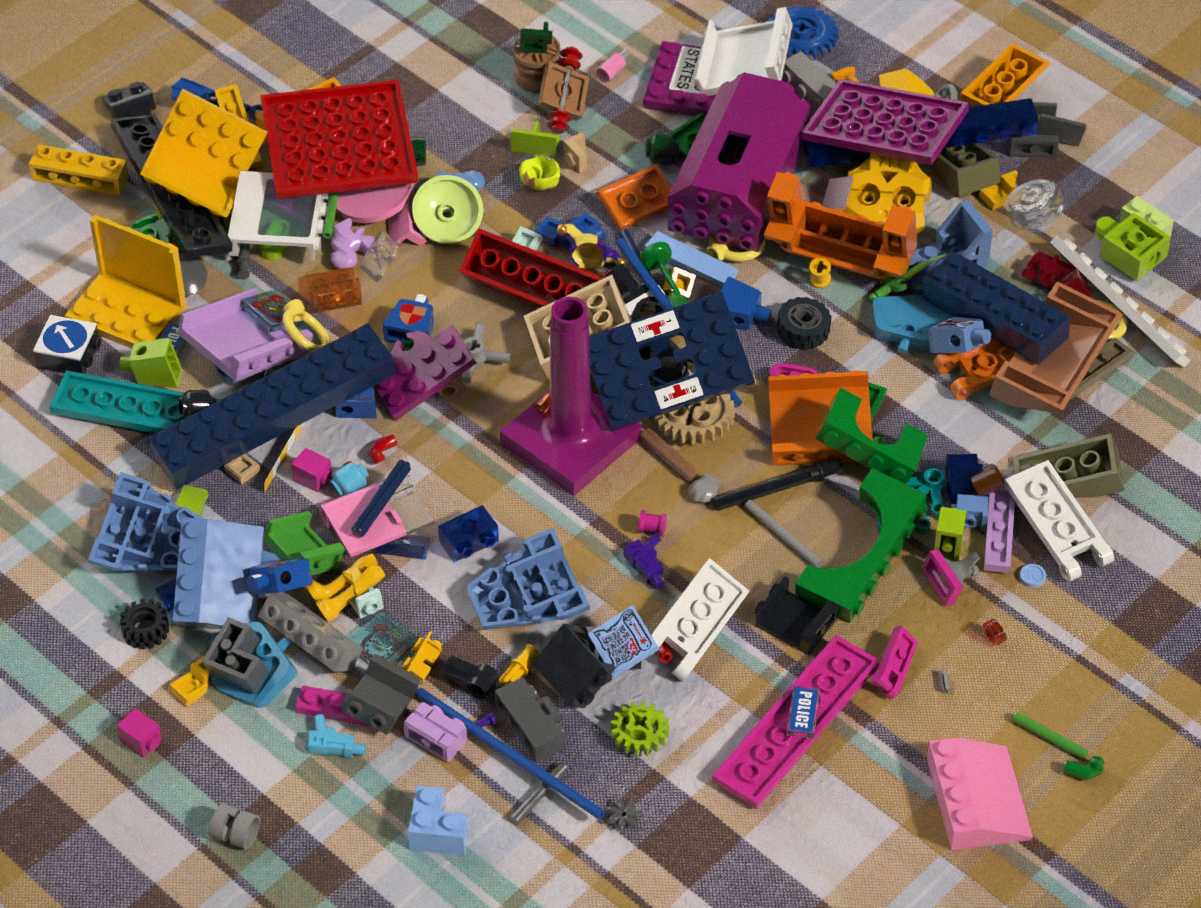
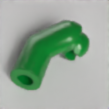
M1099 756L1091 757L1090 763L1085 765L1067 760L1063 773L1082 780H1089L1102 774L1105 762Z

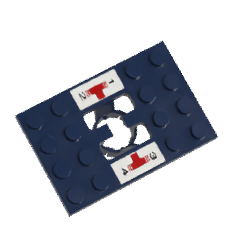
M722 291L589 336L590 370L612 432L755 384ZM682 336L686 346L681 349L671 348L669 339ZM652 345L654 354L649 360H643L639 350ZM672 356L676 363L680 361L684 363V374L678 380L668 383L655 378L654 370L662 368L659 360L663 357ZM688 362H691L696 370V372L690 376ZM649 376L656 387L651 386L650 381L648 379Z

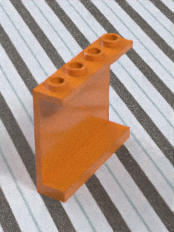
M853 370L851 372L839 373L826 372L821 374L803 373L800 375L779 374L768 376L773 466L814 464L815 462L825 463L838 458L842 462L855 461L815 439L828 406L840 387L862 399L856 414V423L859 429L868 438L873 440L868 371Z

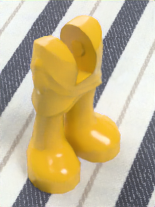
M369 554L358 559L354 565L343 571L331 583L322 585L312 580L313 584L307 585L306 588L316 601V605L328 622H331L356 596L359 597L365 594L368 589L380 582L385 577V573L380 566H377L374 554ZM351 584L350 587H348L345 591L340 593L343 589H345L348 585Z

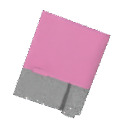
M411 475L405 477L362 538L354 536L351 527L385 480L319 505V511L325 526L328 529L333 527L350 558L435 524V520L416 491Z

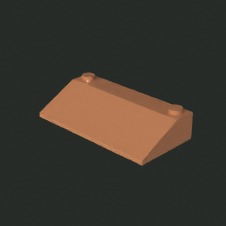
M1056 282L1048 294L1045 303L1070 316L1069 338L1039 365L1017 352L1010 362H1004L994 378L989 395L1010 406L1062 413L1123 313L1062 283Z

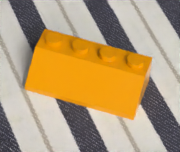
M1012 43L961 92L960 101L969 102V111L965 116L977 123L999 116L1050 66V62Z

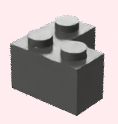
M228 617L202 661L203 665L212 676L255 694L269 672L261 659L252 655L260 639L251 626Z

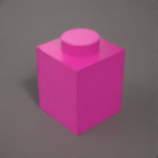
M305 448L291 464L293 481L316 492H319L332 479L331 460L308 448Z
M136 708L117 725L119 740L143 758L150 751L155 750L162 740L159 724Z

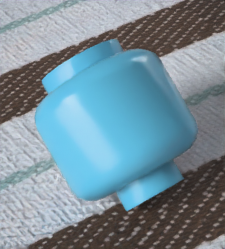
M348 461L331 474L332 480L330 484L339 497L368 485L366 478L369 474L361 463L356 465L354 462Z

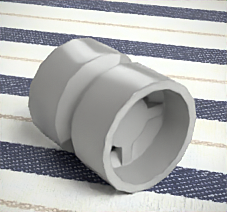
M221 803L211 819L209 835L224 842L230 839L231 844L247 850L251 847L258 834L260 816L247 811L239 813L238 808Z

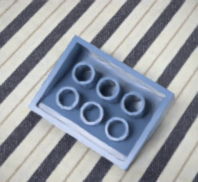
M182 518L173 622L178 627L221 629L228 617L244 624L257 622L259 594H254L248 589L246 580L250 576L249 569L260 565L262 562L264 527L213 519Z

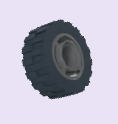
M809 297L789 299L779 309L776 325L777 334L780 335V339L784 340L787 345L794 346L797 349H813L819 345L821 346L828 339L832 319L830 311L823 303L818 302L816 299H810Z

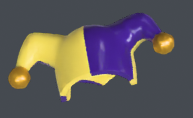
M568 223L557 227V232L563 235L570 243L569 256L578 268L600 269L604 266L605 262L626 265V260L621 258L617 251L606 247L603 240L598 236L582 233L574 225Z

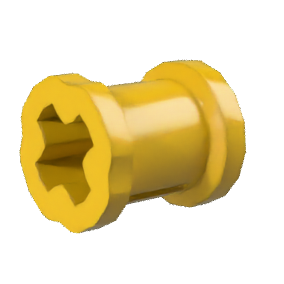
M816 258L811 261L809 265L811 273L810 283L815 288H825L831 282L830 262L825 258Z

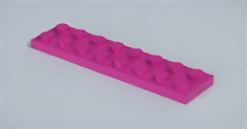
M835 635L712 775V782L757 810L878 669L880 660ZM795 687L818 690L812 732L789 729Z

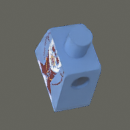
M952 317L927 329L931 353H966L983 344H988L991 340V332L988 329H984L981 319Z

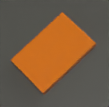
M658 164L597 190L596 195L618 230L622 231L667 211L668 195L672 186Z

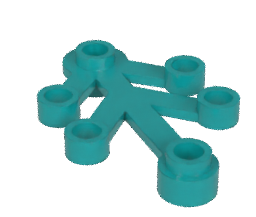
M930 468L921 477H911L907 485L919 487L918 490L926 493V495L930 492L932 499L930 515L934 519H939L940 512L935 510L946 507L942 503L940 492L946 485V478L941 470ZM927 514L922 519L919 518L917 520L915 531L921 535H925L930 531L931 522L927 519ZM877 519L876 528L877 531L880 533L881 525L879 520Z

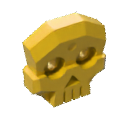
M870 153V157L861 166L848 172V176H854L844 210L845 213L854 216L862 215L868 220L875 222H886L892 205L898 207L906 206L916 213L917 235L926 231L925 203L930 202L932 182L931 178L921 171L916 162ZM868 197L873 198L871 202L865 201ZM903 200L909 201L906 205L901 204Z

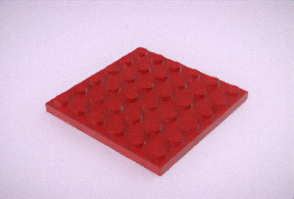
M399 79L260 95L277 199L419 183Z

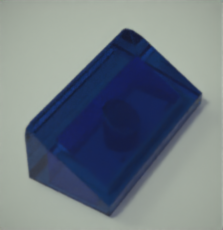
M407 534L376 547L375 553L426 560L431 537Z

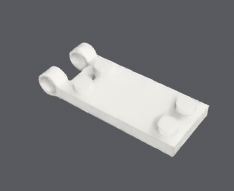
M1049 460L1005 479V488L1059 565L1060 573L1067 582L1081 577V568L1073 556L1091 549L1094 561L1099 567L1114 562L1112 549L1101 537Z
M710 558L704 563L651 634L658 647L665 641L683 656V659L672 671V674L681 682L689 675L750 592Z

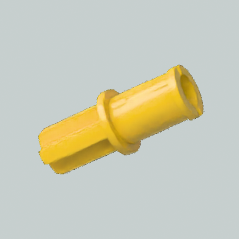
M527 644L519 656L509 662L510 667L498 680L501 687L527 675L528 668L540 654L536 647Z

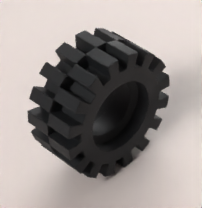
M140 599V604H137L136 601L131 602L132 608L127 605L124 608L125 612H121L120 615L122 635L128 645L131 643L134 648L140 645V649L144 650L145 645H149L151 649L154 648L153 643L155 642L158 646L162 644L161 638L166 640L170 629L166 609L161 607V603L157 602L154 605V601L149 599L148 603H145L144 599ZM142 620H152L155 622L148 628L135 627Z

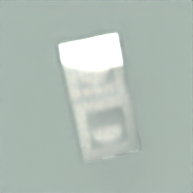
M384 230L380 231L367 250L359 267L375 282H378L383 278L388 264L395 259L400 244Z

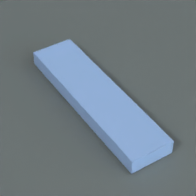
M659 231L645 244L646 248L656 242H666L672 250V257L668 263L721 288L728 276L735 279L738 275L737 268Z

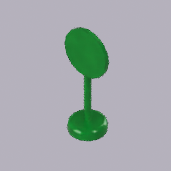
M656 242L642 251L639 257L640 262L647 270H657L660 268L673 290L669 294V301L673 308L689 303L686 298L680 295V290L665 266L672 257L671 247L666 242Z

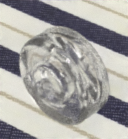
M1047 179L1032 180L1018 186L1008 195L1005 202V209L1011 223L1020 229H1036L1045 226L1055 220L1064 208V199L1058 185Z

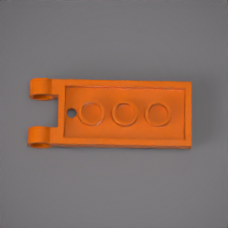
M991 338L988 344H983L966 353H940L935 357L933 363L941 374H947L959 365L966 377L956 379L951 384L950 389L958 400L968 398L974 391L992 386L994 378L1004 362H1010L1016 352Z

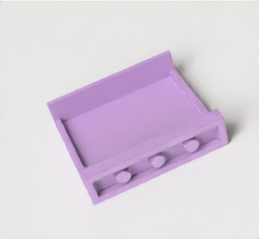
M256 288L181 314L178 334L234 381L309 354L308 351L300 347L290 337L281 322L277 323L274 318L267 316L261 309H257L252 305V302L256 301L258 291ZM309 330L300 331L307 340L312 341L313 334Z

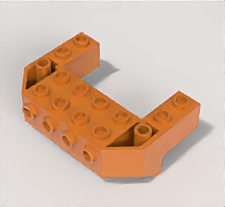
M788 172L776 173L767 195L770 220L764 233L766 239H772L780 245V248L789 253L812 260L825 258L833 266L873 278H898L906 274L917 247L915 211L906 206L898 207L892 205L886 222L871 221L862 215L854 216L838 208L830 209L814 201L810 203L803 201L800 178Z

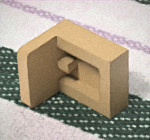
M580 132L563 141L564 158L570 167H574L579 174L587 170L585 135Z

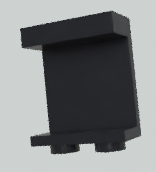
M784 576L779 584L775 583L772 586L766 600H761L756 606L754 612L756 615V627L809 655L836 622L838 604L829 600L822 609L789 592V578Z
M563 623L532 664L569 706L585 708L592 703L599 689L610 680V675L616 667L613 664L599 661L581 641L580 638L584 632L579 626Z

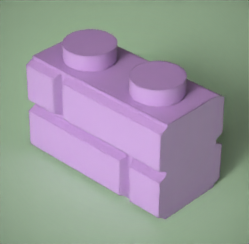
M421 702L414 713H411L404 722L405 737L447 762H450L457 754V751H460L467 742V728L465 724L458 718L451 719L444 715V712L436 705L429 706Z

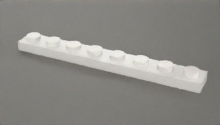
M1057 235L1050 243L1173 361L1183 367L1191 361L1185 355L1187 350L1176 341L1173 344L1169 340L1171 335L1161 326L1157 328L1153 325L1155 321L1153 317L1145 311L1141 313L1137 309L1139 304L1130 296L1125 298L1121 294L1124 290L1114 281L1110 284L1106 280L1108 275L1098 266L1096 268L1092 267L1090 264L1093 261L1085 253L1081 252L1079 254L1075 250L1077 248L1075 243L1067 237L1065 240Z

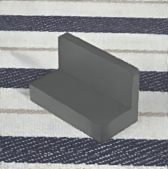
M1037 114L1035 119V135H1059V142L1078 147L1086 130L1085 123L1047 114Z

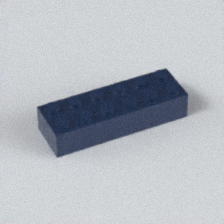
M955 251L923 277V298L955 317L981 319L984 329L990 330L991 338L1038 365L1069 338L1070 316Z

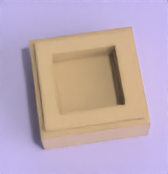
M244 454L224 465L226 473L242 485L260 472V465Z

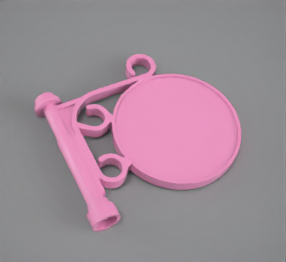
M416 183L339 192L336 212L343 218H350L353 222L373 223L385 220L400 212L406 202L412 199ZM310 195L309 202L315 205L317 195Z

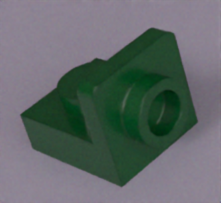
M548 22L543 23V30L521 28L519 52L547 53V45L552 44L553 31L548 30Z

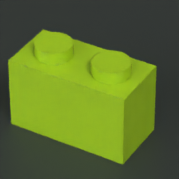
M941 507L934 550L939 549L944 558L956 562L960 558L967 511Z

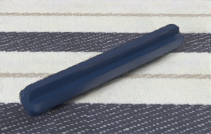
M399 460L352 525L351 530L354 536L362 538L410 472L411 468L408 461Z

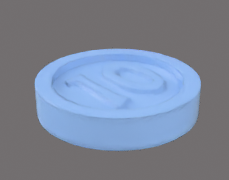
M1028 564L1020 571V580L1028 587L1036 588L1045 582L1046 572L1039 565Z

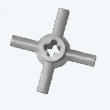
M482 323L476 324L473 337L464 340L477 364L462 374L461 382L464 384L471 382L473 371L481 368L486 360L503 363L510 362V353L488 351L482 341L486 328Z

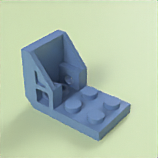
M968 199L960 202L936 231L934 244L914 252L908 270L925 260L947 254L906 281L915 295H923V277L954 251L983 268L987 266L993 230Z

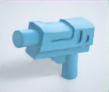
M318 714L314 716L315 731L309 730V741L305 744V750H309L311 755H336L352 759L353 754H366V745L355 744V735L336 733L334 728L326 727L324 715Z

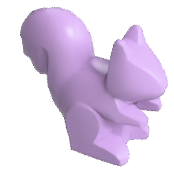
M350 218L335 225L331 237V246L334 252L331 253L332 258L330 260L334 267L340 270H350L356 266L358 258L355 252L359 250L369 258H373L372 252L374 251L375 238L372 235L364 236V228L353 231L350 228L352 225Z

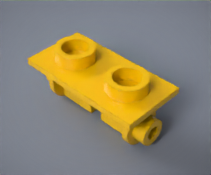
M431 631L424 639L422 637L418 638L412 648V651L415 652L413 658L408 656L401 668L421 678L420 684L424 683L426 676L431 670V667L423 662L425 661L433 666L442 652L441 642L429 639L432 634Z

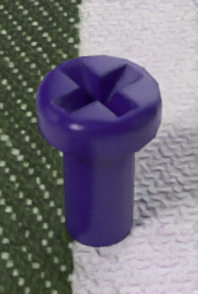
M490 712L488 713L489 716L475 721V724L482 728L489 724L494 726L497 722L494 714Z

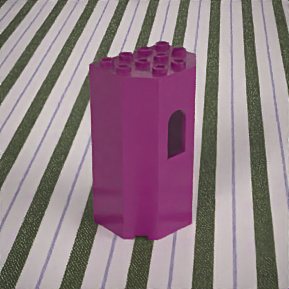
M743 72L733 81L721 84L668 195V231L705 240L707 237L713 236L721 244L759 252L770 220L767 195L777 172L793 174L807 143L806 140H802L801 132L810 119V104L804 98L800 99L794 93L795 89L789 82ZM729 134L750 139L741 160L734 165H725L718 160V156Z

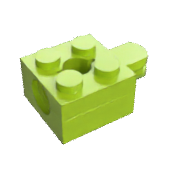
M1132 213L1120 224L1109 216L1101 217L1096 223L1094 234L1102 240L1100 257L1135 281H1138L1167 257L1171 240L1169 235L1136 213Z

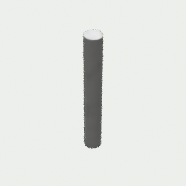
M560 762L550 774L560 779L569 768L564 762ZM542 782L510 817L511 822L518 825L551 787Z

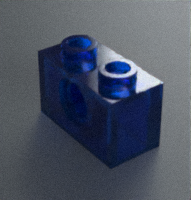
M483 505L438 526L439 542L453 562L468 558L473 553L489 548L496 542H499L498 525Z

